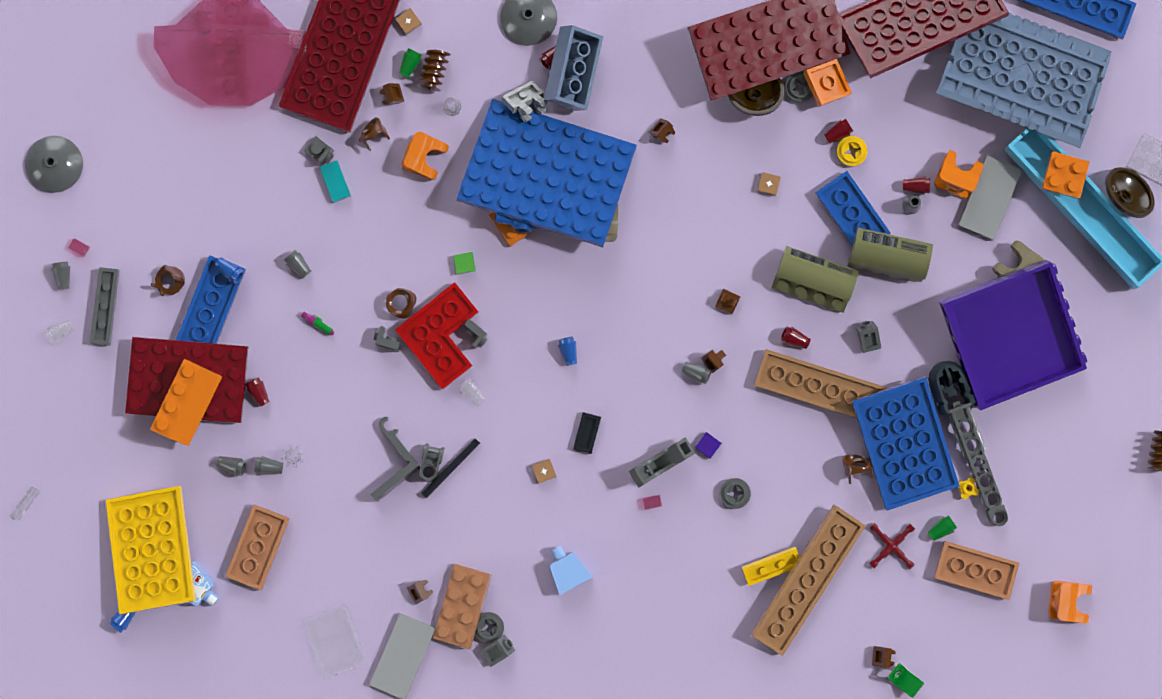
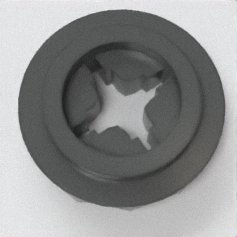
M796 72L789 76L785 89L790 99L798 103L809 100L813 94L803 72ZM797 80L801 85H806L803 88V94L800 90H794L797 87Z
M732 478L721 486L720 497L727 507L739 509L749 502L751 490L744 480ZM734 485L737 491L744 493L737 496L736 502L733 496L727 495V493L733 491Z
M485 612L480 614L475 636L484 643H493L502 636L504 623L499 615ZM485 620L489 624H497L492 628V636L488 630L481 631L486 626Z

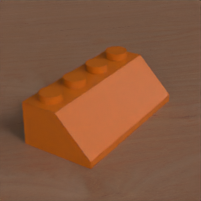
M184 359L150 430L189 446L222 376Z

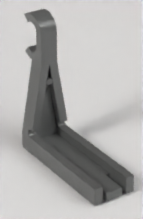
M383 417L379 421V427L403 459L409 464L371 493V496L377 502L421 467L397 438L398 429H394L392 432H388L385 429L384 423L388 421L389 417Z

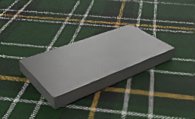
M987 155L983 162L984 167L976 189L971 192L958 226L994 240L1022 169Z
M400 613L369 685L398 698L406 699L436 628Z

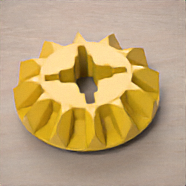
M848 136L842 139L837 147V157L845 165L858 166L867 157V146L859 137ZM849 144L853 149H860L855 152V157H852L851 154H845L849 151Z

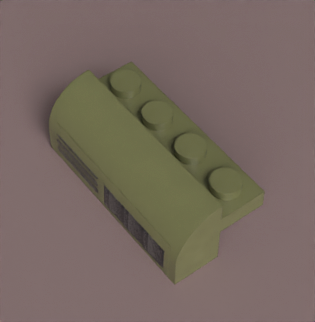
M857 228L847 266L854 269L869 270L876 274H887L894 278H905L912 282H922L923 279H926L929 270L933 244Z
M786 246L771 288L844 313L852 296L859 271Z

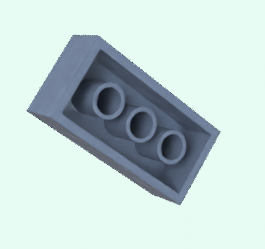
M574 25L560 27L544 101L573 111L587 110L604 36Z

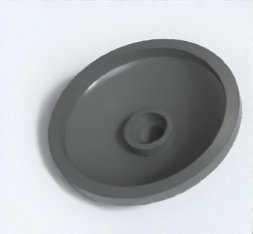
M506 0L501 9V25L505 34L512 41L527 46L537 45L544 42L553 33L557 23V11L552 0ZM530 11L532 16L526 17L525 13Z
M47 136L35 142L29 149L25 161L26 173L30 181L39 189L51 193L62 192L71 188L80 178L83 170V158L78 147L69 139L61 136ZM50 159L54 160V163L52 165L48 164V161Z

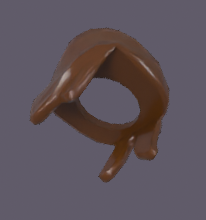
M375 117L363 129L359 142H363L368 150L371 151L366 141L381 132L384 133L388 140L390 137L380 119Z
M164 265L155 276V284L151 283V286L157 288L162 296L165 294L174 295L184 286L185 277L179 268ZM164 274L172 275L175 280V285L171 289L163 287L161 283V278Z
M397 288L386 296L387 310L397 318H408L416 304L417 297L410 290ZM397 295H403L407 299V306L403 310H396L392 305V300Z
M856 454L843 457V465L849 484H851V475L868 471L870 478H873L870 459ZM855 463L866 464L864 467L853 466Z

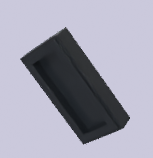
M582 413L573 447L574 450L592 454L601 420L600 416Z

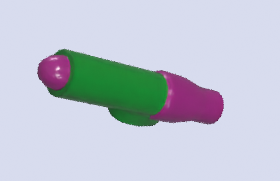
M306 312L302 313L301 317L309 324L317 327L327 335L335 334L333 329L324 324L323 320L318 316L310 315Z

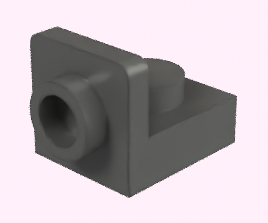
M317 136L314 137L304 150L322 166L324 163L328 164L334 156L332 154L334 152L333 148Z
M468 319L464 324L468 327L465 331L472 337L478 336L472 347L475 349L477 347L481 348L488 340L486 338L488 334Z
M863 321L855 326L863 353L882 348L878 327L874 321Z
M380 326L379 330L376 329L373 339L376 341L375 344L399 352L401 344L397 342L398 339L391 336H386V339L383 338L386 330L384 326Z
M503 635L483 648L481 653L490 667L512 654L515 649L511 640L506 635Z

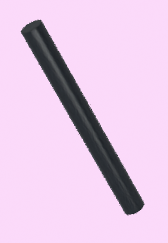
M474 438L422 494L428 498L473 452L480 442Z

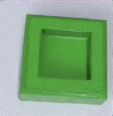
M473 252L454 255L457 275L476 271Z

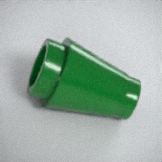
M410 48L406 52L404 51L399 73L409 78L420 63L422 54Z
M949 515L947 517L943 516L928 531V534L935 541L954 533L957 526Z

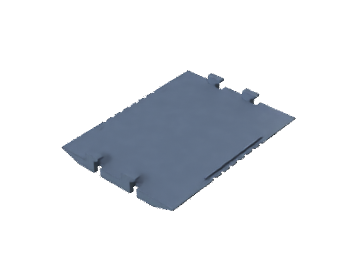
M1009 13V16L954 41L936 94L975 109H981L983 112L992 113L996 117L1000 116L1004 120L1008 119L1012 123H1018L1020 126H1026L1030 130H1037L1038 133L1081 148L1112 51L1070 35L1066 36L1065 33L1056 32L1057 30L1052 28L1051 30L1047 29L1048 27L1044 25L1040 26L1036 22L1032 23L1028 19H1021L1020 16H1013L1012 13Z

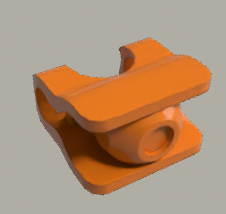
M417 132L413 135L407 146L401 166L407 171L430 180H436L438 172L427 165L426 155L430 151L446 153L449 146L423 132Z
M949 150L943 159L934 185L936 188L955 196L968 199L971 192L976 189L984 164L976 161L969 171L960 170L955 163L957 153Z
M1053 581L1048 609L1049 618L1068 622L1089 623V615L1081 613L1077 609L1076 601L1082 594H1092L1093 586Z

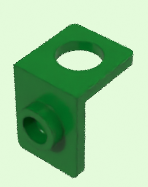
M898 663L888 676L892 683L911 698H914L924 685L923 681L908 671L901 663Z

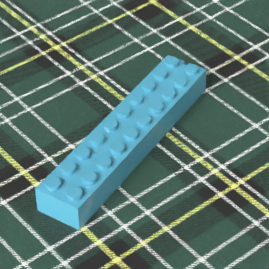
M1027 127L1003 149L1133 290L1139 288L1162 267V256L1087 175L1080 199L1041 189L1051 152L1054 151L1068 155L1053 138L1038 133L1037 130H1030Z

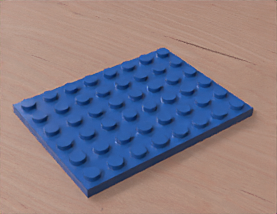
M492 99L456 201L603 248L637 145L536 112L529 114L532 119L525 122L518 111L513 113L502 101Z

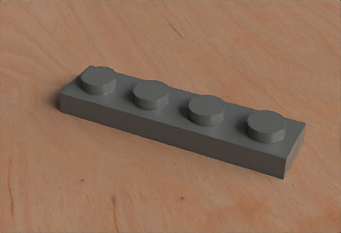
M99 267L90 337L91 344L111 345L119 269Z

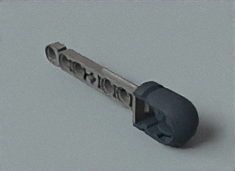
M952 361L939 362L933 366L928 377L934 401L938 403L937 409L940 415L947 414L963 458L967 459L983 505L988 509L986 513L989 521L993 525L1003 526L1008 521V514L1005 506L1002 504L1001 495L984 452L986 449L970 408L976 401L974 395L970 393L971 387L962 367ZM959 387L961 397L964 398L965 403L961 404L960 401H956L948 409V402L945 400L943 393H946L948 397L957 395ZM963 422H967L970 425V429L966 433L960 430V425ZM969 440L976 442L977 446L973 451L967 448ZM976 459L982 460L983 463L980 464L981 470H986V473H980L979 475H977V472H980L979 467L974 466V463H976ZM983 476H987L990 479L987 487H983L980 484V479ZM990 494H994L997 498L996 503L993 505L987 502V497ZM997 512L1003 514V520L1000 523L994 521V515Z

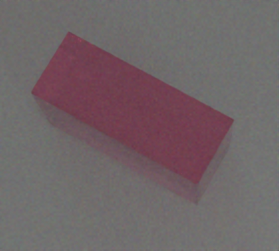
M74 238L68 248L85 257L90 247Z
M660 495L643 498L645 510L662 506Z

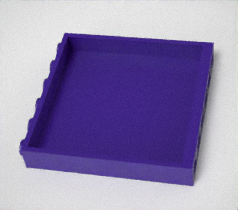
M1043 260L939 301L960 365L971 387L970 393L974 395L976 401L974 406L980 411L1087 369V357L1081 351V339L1075 333V321L1069 315L1068 310L1070 306L1063 297L1062 292H1064V288L1056 276L1058 274L1057 267L1048 260Z

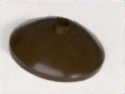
M778 78L730 94L728 98L732 105L740 112L751 116H764L774 112L781 105L785 90L782 80Z
M1124 167L1114 168L1108 173L1105 180L1106 192L1110 201L1119 211L1134 218H1144L1153 211L1155 205L1153 192L1139 174Z

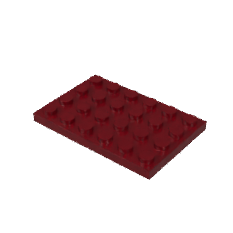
M132 337L125 414L157 416L183 360L186 359L222 376L202 420L242 423L249 347Z

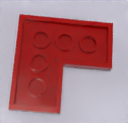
M454 282L397 327L395 331L439 386L445 389L473 366L449 336L463 326L468 319L478 314L479 311Z

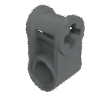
M428 443L425 444L420 467V476L425 481L431 482L437 478L445 447L440 449L429 446ZM428 467L434 470V474L430 478L425 477L423 474L424 470Z

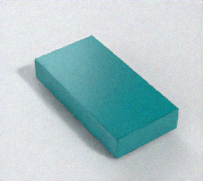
M338 160L320 166L333 203L351 197Z

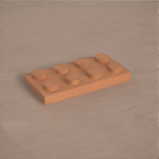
M253 504L225 577L262 591L290 518Z
M944 541L934 578L1009 600L1019 562Z
M454 564L433 639L471 649L492 574Z

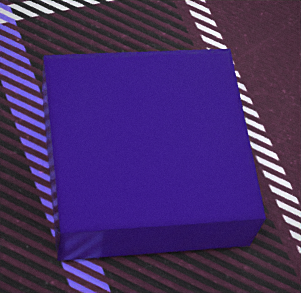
M706 432L695 448L711 459L722 443Z

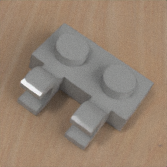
M533 81L502 96V102L513 113L518 111L525 122L532 119L529 114L533 113V110L528 105L533 103L537 112L542 114L547 111L544 106L548 104L547 101H544V92Z

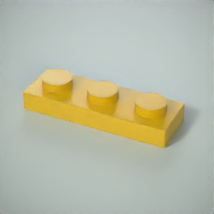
M792 547L742 566L741 568L748 586L791 571L799 559L797 548Z

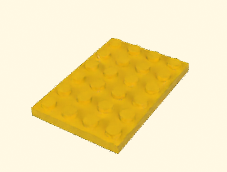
M175 486L107 499L106 508L119 614H129L196 601L182 487Z

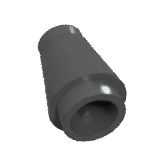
M909 195L904 198L902 207L905 212L915 214L921 208V200L918 196ZM911 200L915 201L916 205H913L911 203Z
M296 250L284 259L287 263L286 265L302 278L311 272L301 253H298Z
M68 261L52 263L53 268L51 270L58 290L70 288V266H68Z
M685 362L682 368L683 373L699 384H706L712 372L707 366Z
M219 456L216 466L237 477L238 475L243 476L247 462L243 461L242 458Z
M264 456L256 458L255 472L259 473V475L282 474V462Z

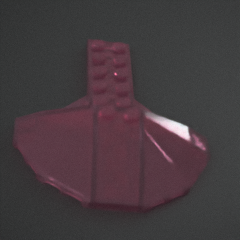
M202 0L176 25L154 26V49L174 83L206 104L251 107L286 87L306 31L287 29L260 0ZM306 44L305 49H304V51H303L301 60H302L303 56H304L305 53H306L307 44Z

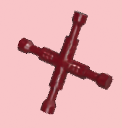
M876 523L870 526V529L876 532L880 537L879 539L886 545L879 553L880 555L869 563L874 569L891 552L899 559H902L909 570L915 565L904 556L905 553L898 547L905 540L904 537L915 530L911 524L906 527L902 534H898L894 540H891L885 533L883 534Z

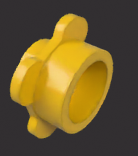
M970 477L966 481H959L960 487L957 488H959L962 499L978 495L979 489L975 486L974 478Z

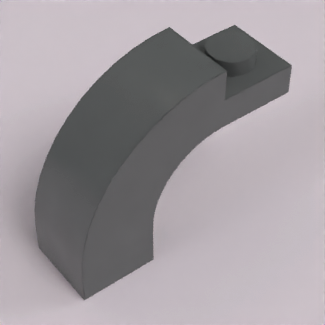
M685 437L631 469L629 473L639 488L691 457L695 452Z

